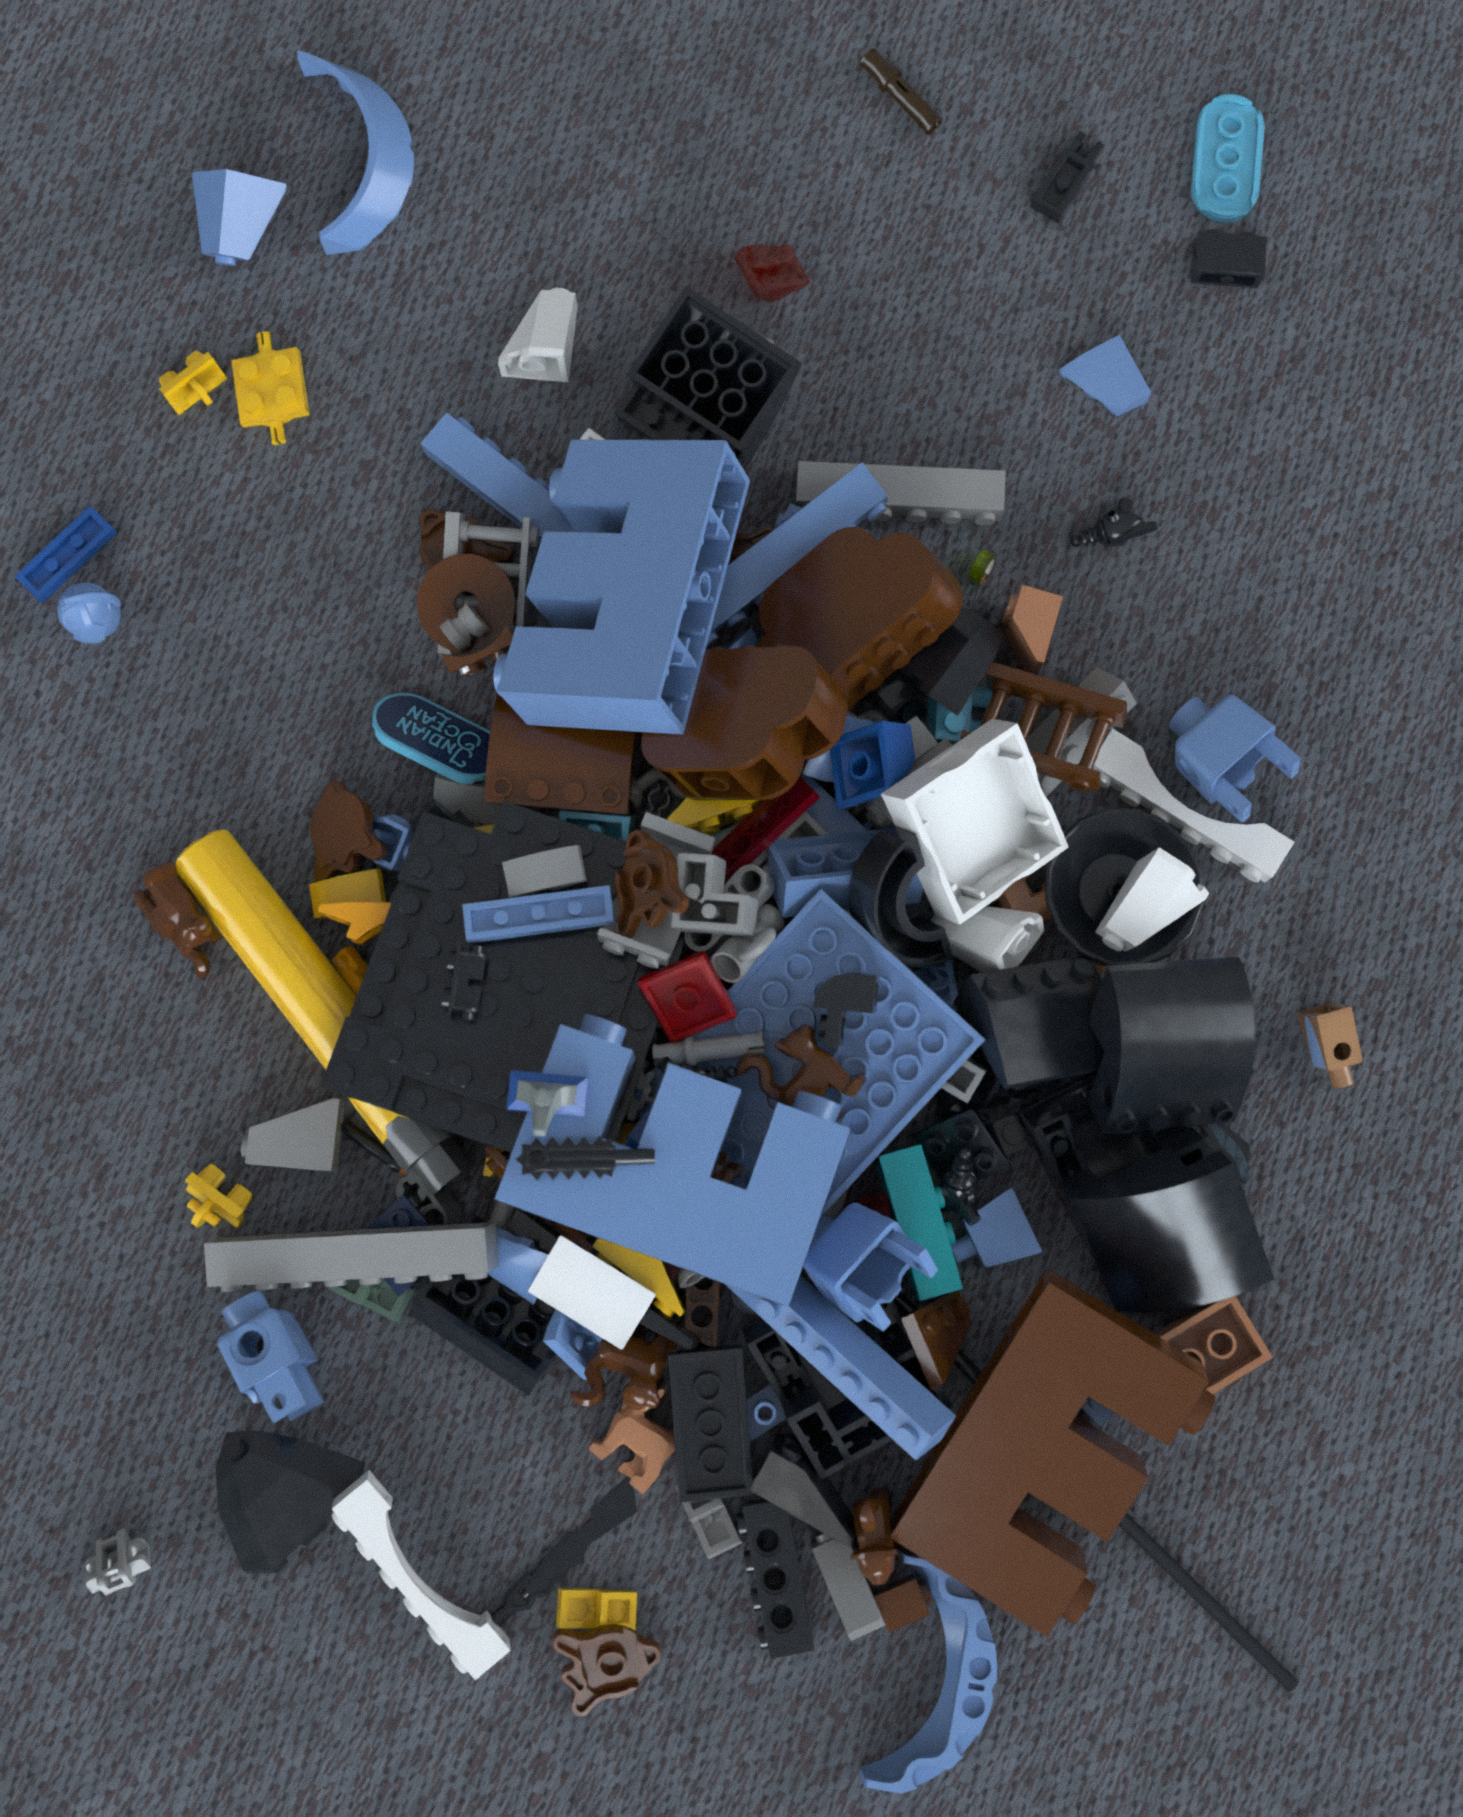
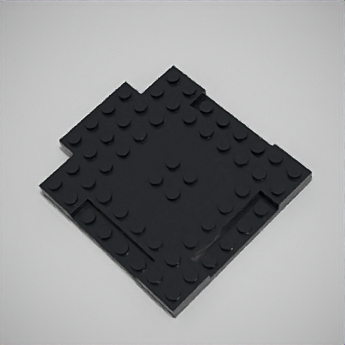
M506 801L502 803L491 834L422 812L398 876L399 884L350 1016L345 1018L320 1087L512 1153L527 1112L507 1110L511 1070L542 1073L560 1024L579 1031L584 1015L589 1014L626 1028L627 1032L621 1046L633 1050L636 1058L606 1138H611L612 1142L617 1143L659 1023L637 982L639 977L665 966L659 964L657 969L639 963L637 955L624 951L623 955H617L603 949V943L598 941L597 933L599 928L604 926L467 943L462 904L509 898L502 862L574 845L580 846L587 881L556 891L548 889L531 895L610 885L613 904L616 896V870L623 871L624 864L628 858L623 856L626 849V841ZM683 931L680 933L668 965L680 961L686 945L685 932ZM458 941L462 942L463 951H469L470 945L484 947V954L487 955L483 981L470 979L468 981V986L481 987L479 1014H475L474 1021L459 1019V1012H453V1018L450 1020L447 1016L448 1010L441 1009L444 987H451L453 973L447 972L450 950L457 951Z

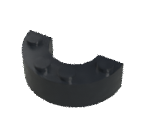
M889 824L870 839L855 865L848 896L851 916L902 963L922 968L940 965L953 958L945 928L923 917L917 916L908 919L906 915L905 898L908 886L914 876L925 867L917 836L915 833Z

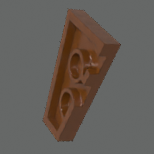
M958 1290L943 1294L901 1318L930 1389L944 1385L972 1324L969 1318L968 1304L960 1296Z

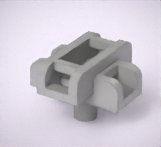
M124 1528L116 1532L117 1535L106 1540L103 1537L97 1539L95 1542L96 1556L86 1561V1570L89 1572V1576L86 1578V1586L93 1594L101 1590L104 1595H107L121 1588L130 1587L136 1582L135 1575L151 1569L150 1546L145 1539L135 1538L130 1540L129 1534ZM117 1548L116 1551L110 1553V1550Z

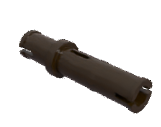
M875 48L869 50L863 56L860 66L879 83L878 88L883 93L887 92L927 135H930L941 125L943 118L901 77L902 72L897 67L892 68Z

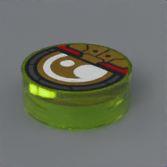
M986 549L982 550L971 567L969 580L979 586L983 585L995 564L997 555Z

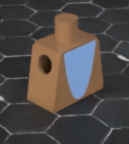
M1328 1003L1296 1012L1313 1068L1328 1071L1333 1089L1354 1084L1349 1066L1361 1063L1362 1055L1352 1007Z

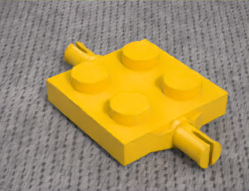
M263 331L262 334L258 332L256 338L259 352L253 356L231 360L240 424L243 428L257 425L268 426L271 432V443L273 445H279V442L285 444L283 424L294 418L310 415L301 352L297 347L278 351L272 350L271 334Z

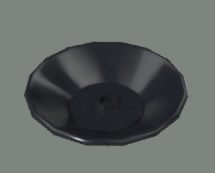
M1106 808L1079 818L1064 833L1069 848L1050 860L1045 868V901L1057 931L1081 955L1106 966L1155 963L1170 957L1192 935L1201 913L1203 902L1126 952L1111 949L1102 942L1103 937L1095 933L1116 898L1112 893L1113 886L1121 889L1136 862L1158 848H1161L1189 866L1196 874L1193 883L1196 887L1198 885L1203 886L1202 872L1191 846L1168 822L1140 809Z

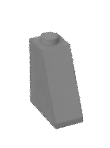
M332 1098L249 1127V1133L244 1135L241 1144V1155L245 1157V1164L337 1173L342 1137L341 1123L344 1120L346 1101Z
M823 1532L818 1533L815 1536L817 1542L811 1544V1548L850 1641L885 1626L866 1577L861 1573L857 1560H851L850 1555L854 1552L852 1545L850 1544L847 1547Z

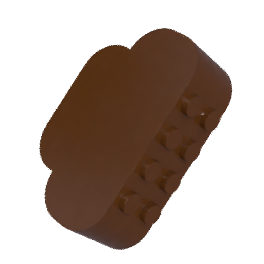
M842 528L830 534L767 588L759 605V621L766 635L762 637L756 647H773L775 644H785L802 647L809 651L844 691L848 701L847 712H849L856 702L870 691L880 687L883 680L897 669L906 666L915 654L925 646L933 644L939 635L953 624L962 607V588L950 569L916 537L906 533H894L877 541L861 528Z
M775 644L773 647L759 648L745 645L738 649L711 647L709 650H705L684 734L638 732L642 736V753L654 768L663 773L684 796L692 800L773 799L787 792L796 783L802 772L804 760L823 755L837 743L844 730L848 701L840 686L815 657L802 647L785 644Z

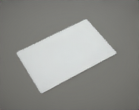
M559 1236L528 1290L529 1293L621 1350L625 1347L656 1296L649 1289L563 1236Z

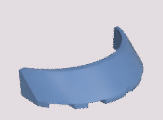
M297 51V59L304 77L320 74L336 77L343 91L353 95L365 120L368 134V159L362 182L345 210L319 232V239L326 255L358 251L369 245L372 239L380 234L397 217L403 207L402 204L411 186L414 173V153L411 150V134L406 120L396 103L374 81L347 67L309 53Z
M899 1547L898 1557L903 1563L910 1564L916 1570L936 1602L943 1624L947 1655L942 1691L925 1725L908 1743L893 1754L860 1767L859 1776L864 1787L902 1794L915 1790L918 1785L929 1781L945 1770H950L963 1758L962 1754L970 1746L976 1735H980L993 1704L992 1689L997 1682V1655L985 1612L970 1588L912 1551Z

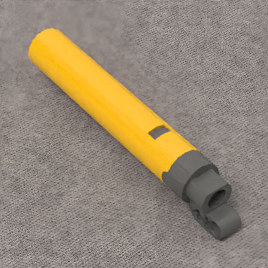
M222 829L209 832L199 840L197 839L180 853L175 862L176 875L326 1070L345 1018L350 1016L357 996L228 830ZM347 1097L406 1174L397 1183V1198L405 1194L430 1225L459 1224L462 1218V1210L448 1189L475 1167V1164L455 1140L457 1134ZM427 1201H432V1203L426 1205ZM436 1209L443 1214L444 1224L438 1221Z

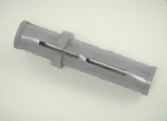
M759 1031L695 1040L694 1037H686L685 1041L653 1044V1059H656L654 1064L658 1068V1062L664 1057H669L675 1065L687 1063L691 1066H696L697 1062L742 1057L747 1054L756 1053L765 1055L764 1033Z

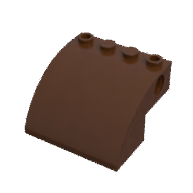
M497 693L490 731L483 802L502 804L503 801L520 806L630 815L635 751L638 752L640 734L633 731L527 725Z

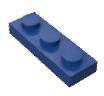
M89 506L14 577L38 601L43 603L113 538L117 532Z

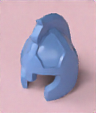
M78 583L67 588L58 600V619L60 624L73 634L74 640L87 644L100 643L117 630L121 620V602L117 596L96 584Z

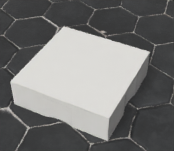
M991 719L881 793L895 826L915 833L925 862V867L917 875L936 917L957 924H962L993 902L1015 881L1032 874L1069 848L1052 805L1040 787L1035 764L1018 723Z

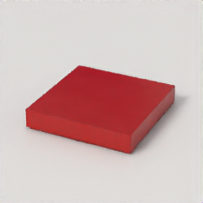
M704 950L639 977L637 982L671 1043L737 1017L738 1011Z

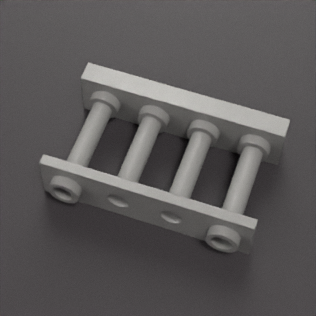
M446 512L443 559L463 554V542L468 543L469 539L521 543L520 564L493 563L499 566L507 577L519 578L518 599H516L515 613H517L516 626L527 627L529 598L525 593L531 576L532 547L538 548L539 526H534V520L523 517L522 529L470 525L469 521H465L464 514ZM462 592L456 597L455 608L457 612L466 603L474 610H477L478 599L476 596H467L465 592ZM438 644L437 653L451 654L450 650Z

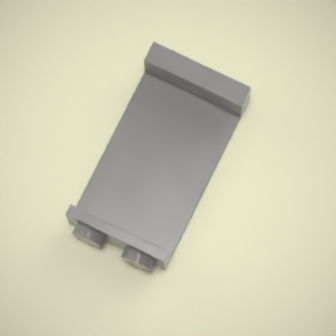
M648 812L645 813L641 823L642 831L648 832L655 841L665 845L672 851L676 863L678 862V853L711 855L713 852L715 838ZM617 894L613 901V913L615 924L619 914V899ZM668 912L657 927L645 925L642 918L635 935L631 939L616 934L614 931L615 924L599 928L597 936L598 941L603 943V949L617 955H623L624 951L638 956L637 961L639 963L657 969L659 964L668 966L681 931L671 927L672 912Z

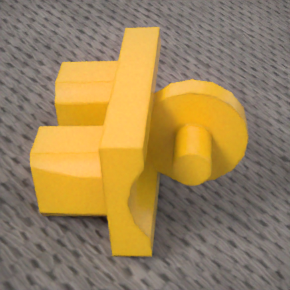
M195 350L186 357L185 364L187 368L177 375L174 371H168L159 378L162 386L159 390L178 415L182 414L200 399L206 406L211 405L213 401L208 396V393L227 379L209 352L203 355Z
M209 1164L198 1175L192 1172L185 1180L188 1184L186 1191L203 1204L194 1198L187 1204L186 1207L195 1213L191 1224L199 1228L207 1221L216 1228L222 1219L213 1213L215 1212L238 1229L244 1221V1211L252 1200V1193L239 1184H236L227 1196L220 1193L217 1189L225 1181L226 1175L213 1164Z

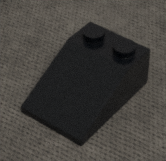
M777 1431L755 1471L749 1490L849 1547L853 1540L855 1527L852 1512L829 1478L826 1477L821 1480L797 1437L791 1433L783 1435Z

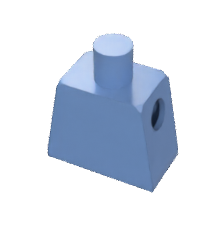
M1013 1188L1004 1190L978 1208L977 1212L981 1219L976 1224L968 1225L965 1218L962 1219L960 1222L966 1235L956 1239V1243L951 1244L957 1263L976 1255L982 1268L1042 1252Z

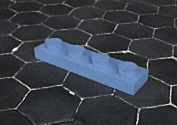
M610 885L462 904L467 943L615 924Z

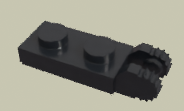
M1081 131L1078 132L1069 148L1064 149L1030 204V208L1058 224L1093 171L1095 162L1105 147L1104 144L1098 141L1092 147L1086 159L1078 155L1077 152L1086 141V134Z

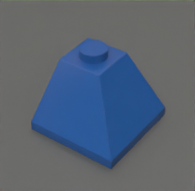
M880 721L840 736L837 743L830 749L837 809L843 810L881 798V793L906 777L915 761L910 724Z

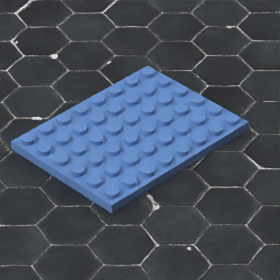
M820 889L775 938L765 952L756 959L754 965L739 982H735L727 991L738 1011L737 1017L689 1036L698 1040L763 1031L766 1054L762 1056L766 1057L773 1067L774 1083L784 1086L799 1071L803 1064L798 1060L785 1056L774 1045L777 1041H780L781 1037L785 1038L792 1030L806 1024L814 1029V1037L818 1047L834 1055L851 1076L863 1074L867 1077V1080L854 1098L844 1095L832 1087H829L823 1098L839 1104L844 1110L836 1123L851 1129L820 1217L823 1216L986 1040L904 963L885 949L823 889ZM865 973L880 975L876 1012L846 1011L843 1046L839 1048L824 1046L825 1037H819V1025L821 1015H827L828 1009L813 1007L819 989L828 980L841 974ZM742 1057L697 1062V1065H702L708 1070H711L712 1066H715L717 1070L719 1066H723L726 1070L729 1066L737 1067ZM659 1068L655 1071L657 1076L651 1085L654 1088L651 1097L655 1099L664 1077ZM751 1068L743 1076L727 1077L726 1083L740 1088L741 1097L721 1151L729 1154L727 1164L731 1161L744 1165L742 1176L734 1178L731 1185L742 1189L748 1187L778 1101L768 1098L760 1089L759 1072L755 1068ZM637 1090L634 1094L637 1100H639L642 1090ZM648 1103L644 1110H639L638 1117L640 1119L651 1104Z

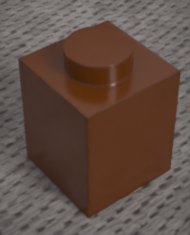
M913 1574L872 1591L888 1632L930 1615L926 1605L933 1601L924 1580L917 1583Z

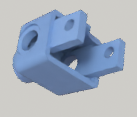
M1235 695L1225 696L1212 708L1206 705L1200 698L1194 697L1185 703L1170 721L1169 729L1179 737L1175 743L1174 764L1176 769L1210 804L1217 800L1241 823L1250 817L1252 803L1238 790H1244L1255 780L1254 769L1261 759L1266 757L1290 779L1299 772L1301 758L1275 736L1276 726Z
M856 1202L847 1205L835 1220L829 1216L819 1218L803 1264V1268L822 1296L855 1322L865 1319L882 1331H885L891 1322L880 1304L891 1303L902 1290L900 1285L901 1279L905 1272L912 1266L929 1278H932L938 1271L926 1248L906 1237L898 1222Z
M261 1290L243 1296L222 1310L230 1330L218 1338V1348L241 1394L248 1395L254 1404L262 1402L273 1423L288 1416L290 1421H294L325 1403L307 1369L309 1365L318 1361V1358L291 1311L270 1308ZM263 1337L264 1348L259 1353L258 1342ZM276 1396L283 1407L282 1409L275 1406Z

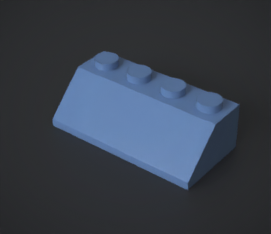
M882 829L775 840L766 849L769 873L775 883L772 895L782 917H795L820 889H823L846 911L850 910L848 896L855 865L870 839ZM917 874L908 886L905 905L921 902L923 886Z

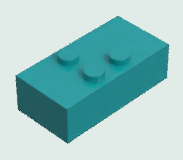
M916 1145L876 1157L874 1163L890 1218L899 1223L906 1237L926 1248L938 1269L932 1278H929L912 1266L906 1271L914 1300L922 1301L963 1289L951 1244L956 1243L954 1231L950 1222L944 1223L940 1209L945 1207L944 1197L940 1186L933 1187L922 1145Z

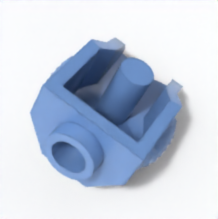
M373 814V830L375 835L386 844L388 851L382 860L372 861L384 869L400 872L415 832L410 829L409 822L400 816L390 814L382 817Z

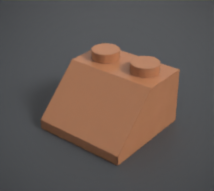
M1022 585L1018 596L1011 594L1002 618V625L1007 626L1005 639L1023 670L1038 675L1045 661L1063 596Z

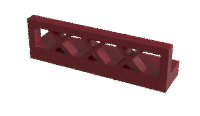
M800 776L796 783L784 794L773 799L763 800L753 812L744 818L714 847L711 855L726 861L724 885L741 867L751 864L820 798Z

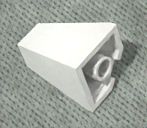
M552 288L551 290H541L499 356L498 366L501 376L569 382L577 315L575 293L564 288Z
M1158 848L1136 862L1095 933L1103 937L1102 942L1111 949L1126 952L1206 900L1209 892L1202 885L1196 887L1193 883L1196 874L1189 866L1161 848Z
M989 906L984 907L962 924L936 917L935 914L931 919V922L945 928L952 954L981 973L1018 967L1045 931L1042 916L1037 913Z

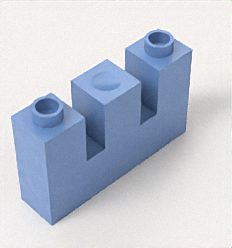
M726 440L570 441L563 468H556L551 475L549 495L553 507L563 513L576 532H543L525 593L553 628L516 626L509 651L498 657L493 673L494 686L497 693L527 725L684 734L750 479Z
M585 1014L579 1031L560 1024L542 1073L589 1078L585 1117L554 1114L546 1136H534L532 1112H527L495 1200L789 1307L851 1129L836 1123L841 1106L831 1100L804 1091H798L793 1107L778 1102L747 1190L712 1178L741 1097V1089L668 1063L637 1148H654L655 1164L616 1165L612 1177L604 1174L601 1179L598 1178L593 1170L585 1180L577 1171L569 1180L561 1171L554 1180L544 1172L537 1181L532 1174L522 1175L523 1166L515 1160L522 1154L521 1144L531 1145L536 1137L543 1146H546L552 1137L559 1146L563 1144L567 1137L570 1138L575 1146H577L583 1136L591 1145L599 1136L603 1141L607 1140L608 1132L636 1059L633 1050L621 1046L627 1029L616 1023ZM612 1142L613 1145H615V1149H631L629 1147Z

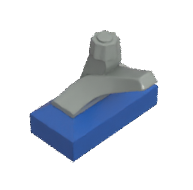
M511 1070L507 1110L532 1112L533 1135L546 1136L554 1114L585 1117L589 1078Z

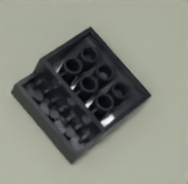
M686 286L627 373L633 386L615 411V415L650 440H726L745 471L780 411L802 364Z
M1167 1146L1069 1195L1110 1300L1118 1312L1152 1313L1198 1307L1234 1297L1275 1280L1234 1164L1221 1150L1186 1166Z

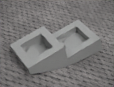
M579 845L538 852L502 862L509 898L528 896L548 889L556 891L587 881Z
M722 1498L682 1502L709 1560L742 1544Z

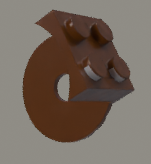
M473 554L453 555L435 564L421 582L417 597V609L419 619L427 634L437 644L450 650L451 654H441L449 672L461 673L462 677L466 675L471 676L487 668L484 662L492 658L494 661H497L501 654L508 653L516 627L513 622L516 599L512 584L504 571L492 561ZM468 591L477 597L478 608L476 612L490 631L482 637H473L471 646L461 653L445 636L440 625L447 619L458 617L455 599L460 593Z

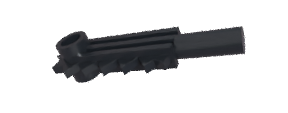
M583 1136L577 1146L569 1137L561 1146L553 1137L546 1146H543L536 1137L531 1145L521 1144L522 1154L515 1159L523 1166L522 1175L532 1174L537 1181L544 1172L554 1180L560 1171L568 1180L575 1171L585 1180L592 1170L601 1179L604 1174L612 1177L616 1165L655 1164L654 1148L615 1149L611 1138L603 1141L600 1136L593 1145Z

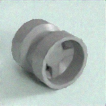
M468 603L458 610L457 618L447 619L440 625L442 632L461 653L471 646L473 637H482L490 631L482 618Z

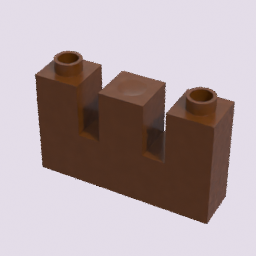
M1046 1268L956 1412V1417L944 1437L936 1444L894 1512L890 1538L1046 1637H1048L1060 1616L1075 1624L1086 1611L1096 1588L1095 1583L1085 1578L1087 1567L1084 1549L1018 1507L1029 1492L1108 1542L1147 1481L1148 1476L1143 1456L1077 1416L1079 1410L1089 1396L1169 1446L1180 1428L1192 1435L1196 1434L1204 1425L1214 1407L1216 1396L1205 1389L1209 1379L1202 1363L1049 1268Z

